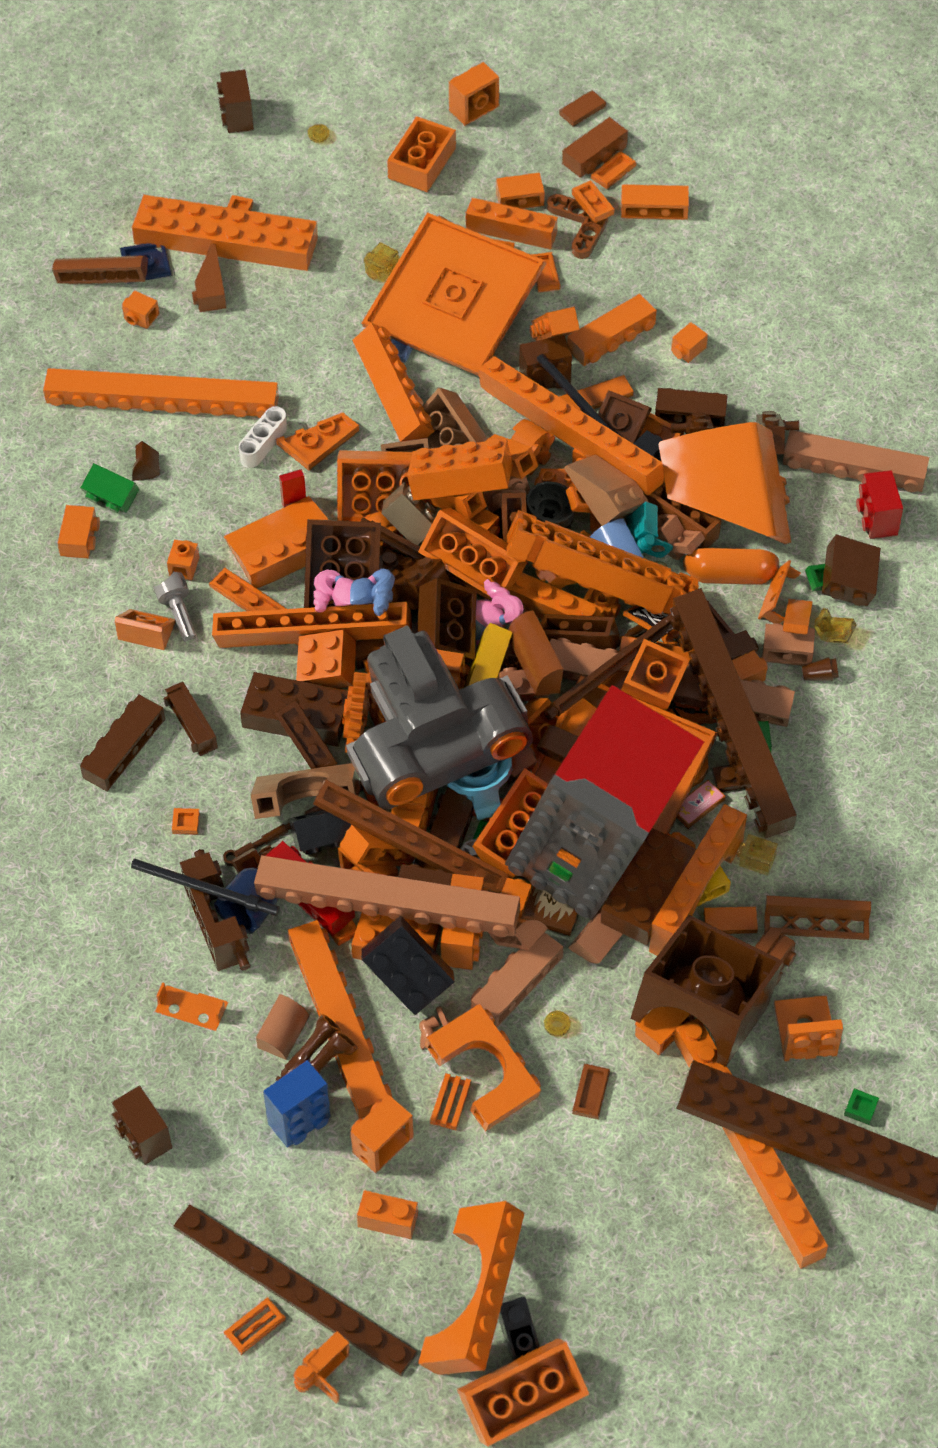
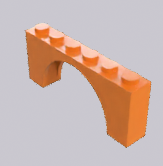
M726 804L722 806L652 922L650 953L657 956L687 916H693L705 888L723 861L730 864L733 862L743 845L747 814Z
M501 1201L459 1208L453 1234L471 1245H478L481 1252L482 1269L477 1289L464 1312L449 1327L424 1339L418 1364L435 1374L444 1375L486 1369L525 1215L523 1211L509 1202Z

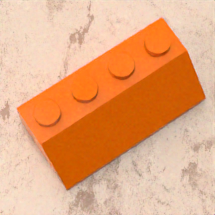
M452 508L438 511L418 551L425 557L442 559L446 570L486 595L488 594L484 589V582L487 579L498 583L500 587H504L509 591L519 579L528 562L526 560L519 563L512 560L510 556H507V542Z
M526 768L523 769L472 846L482 861L507 873V878L511 879L514 878L515 874L510 872L505 862L548 786V783Z

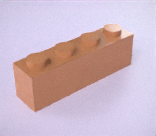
M544 932L529 950L519 949L517 952H512L507 957L505 965L500 970L496 969L490 975L488 983L483 988L479 987L472 994L471 1009L480 1003L484 1010L488 1009L495 1020L494 1024L498 1027L563 958L564 946Z

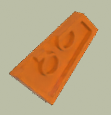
M342 412L317 422V426L307 430L299 429L295 431L294 435L287 438L284 436L276 439V444L309 471L359 432V425Z

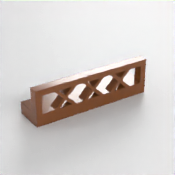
M767 895L764 933L770 928V916L782 917L787 923L781 928H772L779 931L782 935L869 940L871 901ZM799 918H807L813 925L808 929H800L794 922ZM829 919L834 920L839 927L834 931H827L820 924ZM852 921H863V933L852 932L847 925Z

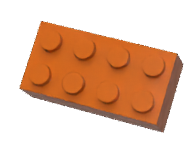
M492 438L484 442L476 443L470 441L462 445H443L440 448H420L413 451L407 473L413 501L508 488L513 465L507 439Z
M558 1338L457 1389L479 1441L486 1446H490L589 1395V1391L567 1342Z

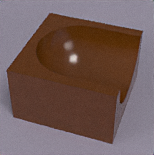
M688 915L644 972L630 1019L640 1023L650 1010L657 1007H674L684 1010L698 1018L711 1032L717 1046L718 1055L716 1062L726 1067L766 1011L784 961Z

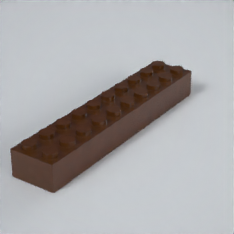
M702 588L673 598V607L670 608L672 627L674 630H679L681 636L679 643L682 651L689 654L690 661L688 664L692 674H697L699 683H697L699 692L702 697H707L709 704L707 705V711L711 719H716L718 738L721 742L725 741L728 750H725L728 762L736 767L737 773H735V778L739 787H744L746 796H744L748 809H753L755 813L754 824L758 833L763 832L766 839L794 829L797 814Z

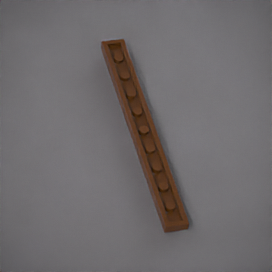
M189 1204L173 1225L175 1230L331 1332L335 1333L338 1331L351 1345L400 1377L417 1355L416 1350L191 1204Z

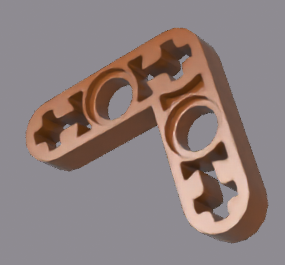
M561 194L551 195L547 200V209L550 213L583 223L572 242V254L579 259L589 257L608 223V218L594 223L576 199ZM574 209H581L583 213L575 214L572 211ZM586 231H593L596 234L593 236H587L584 233ZM583 241L586 242L585 248L579 250L578 248L582 247Z

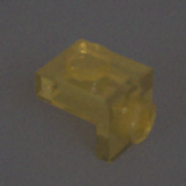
M822 608L815 620L814 626L821 640L825 642L848 643L857 624L852 618L832 617L828 608Z

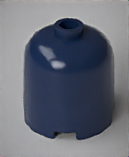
M243 869L225 889L247 896L252 894L261 897L257 895L254 885L258 869ZM217 897L214 903L216 912L223 920L235 916L238 925L243 924L247 934H253L269 915L261 911L253 912L247 910L243 905ZM261 897V900H262V901H265V902H268V903H271V904H274V905L277 904L278 899H279V898H274V899H272V900H269V899H265V898H262V897Z

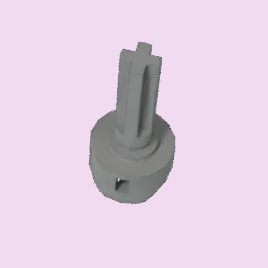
M173 572L163 583L153 586V589L160 604L170 605L182 639L186 642L195 639L196 636L183 601L189 594V588L181 572Z

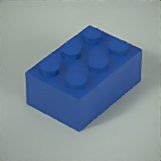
M308 1060L263 1090L268 1125L287 1148L292 1144L298 1145L302 1143L310 1131L315 1128L316 1130L322 1129L329 1122L331 1114L327 1083Z

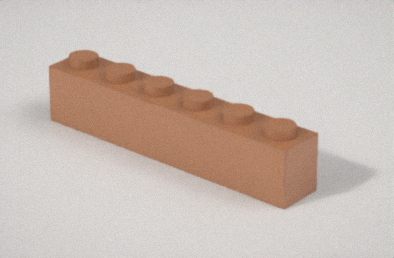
M790 430L785 447L783 465H788L792 469H808L817 474H833L838 478L858 479L860 482L863 481V476L866 473L892 470L897 487L904 488L908 492H922L930 457Z

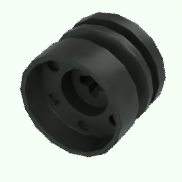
M546 481L538 483L530 489L527 495V513L536 516L537 520L542 522L546 520L571 530L572 520L575 512L571 510L565 491L568 488L558 482Z

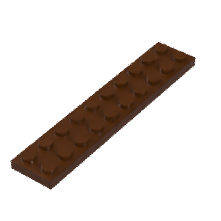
M695 1060L692 1061L676 1109L930 1211H934L937 1207V1157Z

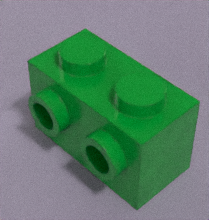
M93 463L80 487L85 493L86 499L96 504L100 501L106 504L105 507L114 513H118L119 510L127 513L140 490L135 482Z

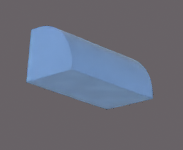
M623 518L603 525L590 536V538L644 558Z

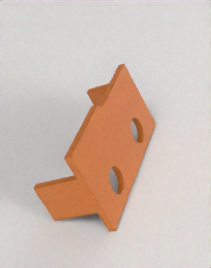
M788 560L779 567L772 578L758 619L764 617L774 624H780L784 621L785 618L774 612L773 609H775L786 576L795 579L801 574V572L790 566L791 560Z
M162 982L156 995L158 1005L155 1012L216 1031L228 1001L202 993L194 994L168 985L165 986V983ZM173 1004L179 1006V1011L175 1014L169 1012V1007ZM207 1014L209 1017L206 1023L199 1022V1015Z

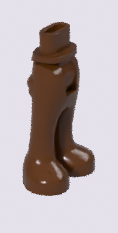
M322 1014L316 1022V1028L311 1037L292 1059L285 1064L280 1075L284 1077L307 1060L320 1074L333 1057L339 1053L351 1055L357 1050V1046L350 1038L339 1032V1026L332 1019ZM328 1038H330L329 1041L322 1048V1050L317 1054V1056L312 1061H310L311 1057L317 1051V1049L321 1045H323ZM277 1076L275 1080L278 1081L281 1077Z

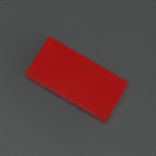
M302 469L279 476L283 507L306 497L305 476Z

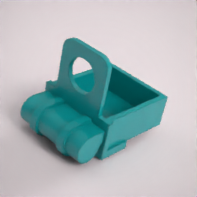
M645 501L627 517V527L642 554L646 553L656 558H663L673 549L671 544L657 539L658 506ZM656 545H660L665 548L661 552H655L651 550V548Z

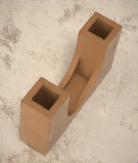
M352 763L259 776L256 778L251 792L255 819L280 816L284 805L300 798L317 796L325 779L359 796L361 787L359 776Z

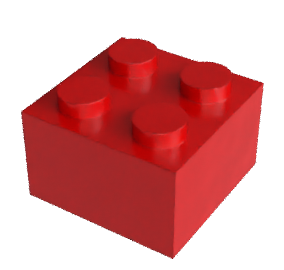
M892 470L864 474L862 484H859L860 498L856 499L857 510L863 514V531H868L870 539L897 536L903 513V505Z

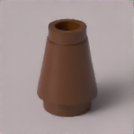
M827 657L802 666L804 681H833L834 678H839L836 658L830 659Z

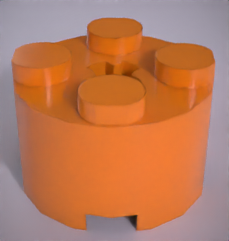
M528 419L519 421L513 427V430L516 432L511 440L531 446L537 464L545 465L551 457L549 450L555 440V436ZM536 469L530 472L529 475H532Z

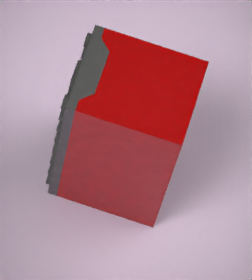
M611 685L549 782L507 858L505 865L508 866V869L513 874L529 880L535 888L547 891L553 895L556 901L563 904L566 903L574 908L580 916L593 920L646 839L703 746L704 741L614 685Z

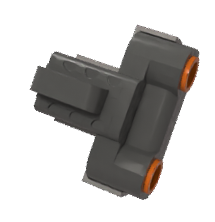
M408 625L383 635L385 645L369 654L367 661L372 682L370 683L371 691L386 722L367 730L356 741L347 744L346 749L366 792L369 795L375 796L380 808L387 810L408 803L450 782L524 751L532 744V732L527 725V710L508 675L500 679L488 678L459 690L428 633L420 631L413 634Z

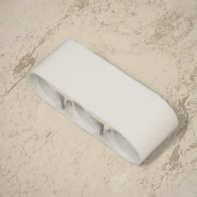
M278 406L269 408L239 444L240 462L244 467L253 468L259 465L276 444V439L284 435L287 430L286 412L284 409Z

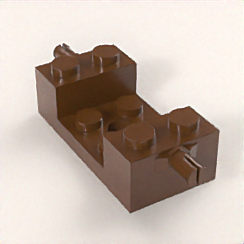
M764 411L762 414H756V422L772 431L776 454H785V431H799V420H782L780 414H776L775 411ZM701 412L692 413V416H686L685 423H671V433L690 434L714 429L710 416H706L705 413Z
M204 849L195 851V857L179 862L181 874L222 888L224 887L218 861H212L210 853H205ZM184 886L217 971L238 964L241 971L249 969L251 964L246 953L250 949L246 940L248 936L244 925H238L235 916L219 921L215 910H212L209 904L212 900L217 899V897Z

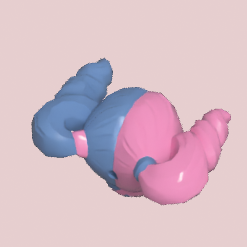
M380 569L368 578L351 580L334 570L322 571L314 579L316 590L314 591L315 599L313 604L315 605V611L324 612L328 603L334 600L335 606L374 604V613L377 616H381L387 611L389 602H392V587L395 582V576L387 569Z
M489 579L484 582V589L492 598V601L488 599L476 600L475 652L482 632L489 623L505 628L507 624H511L515 618L523 614L524 610L522 601L517 596L510 595L507 589L500 587L498 583L491 582Z

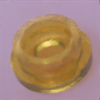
M315 124L308 129V137L315 143H322L329 138V129L325 125Z
M552 1011L545 1017L544 1028L552 1036H563L570 1029V1018L562 1011ZM555 1021H559L562 1023V1026L554 1027L552 1024Z

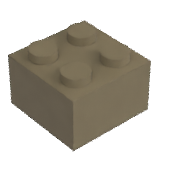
M404 482L384 500L381 513L407 540L418 545L425 539L436 517L437 510L429 502L425 503L423 500L413 501L410 486Z

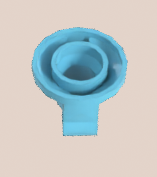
M512 757L447 784L449 788L458 794L466 795L473 802L478 821L492 817L499 807L498 791L508 781L513 770Z

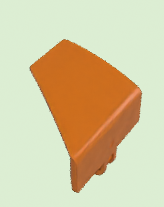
M748 422L690 433L659 442L668 499L763 534L783 544L791 543L785 505L790 503L789 496L786 495L785 490L787 481L779 473L773 433L770 429L757 422Z

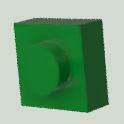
M825 564L811 565L805 570L812 591L822 590Z
M854 1088L844 1116L870 1125L879 1102V1097Z

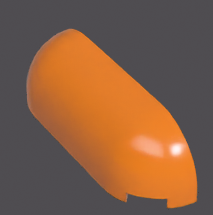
M702 548L687 554L683 560L684 570L690 576L697 578L698 582L716 584H763L774 577L780 564L779 558L774 553L762 549Z

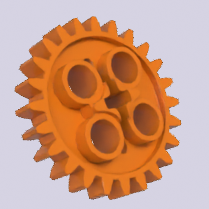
M354 672L353 684L348 687L342 724H344L343 738H346V745L356 741L364 733V727L367 724L369 701L368 688L365 687L366 673Z

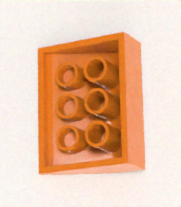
M339 450L337 457V520L361 521L363 517L370 513L382 511L384 500L401 484L405 482L409 486L407 473L413 452ZM431 498L423 499L425 503L429 502L433 505Z
M310 496L224 536L249 582L256 589L305 567L307 519L328 520Z

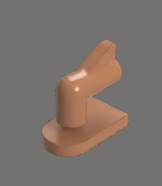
M436 1007L442 1025L445 1026L450 1023L442 1007ZM434 1015L422 1020L419 1024L421 1031L420 1047L422 1050L426 1049L425 1041L429 1035L434 1033L433 1028L440 1026Z

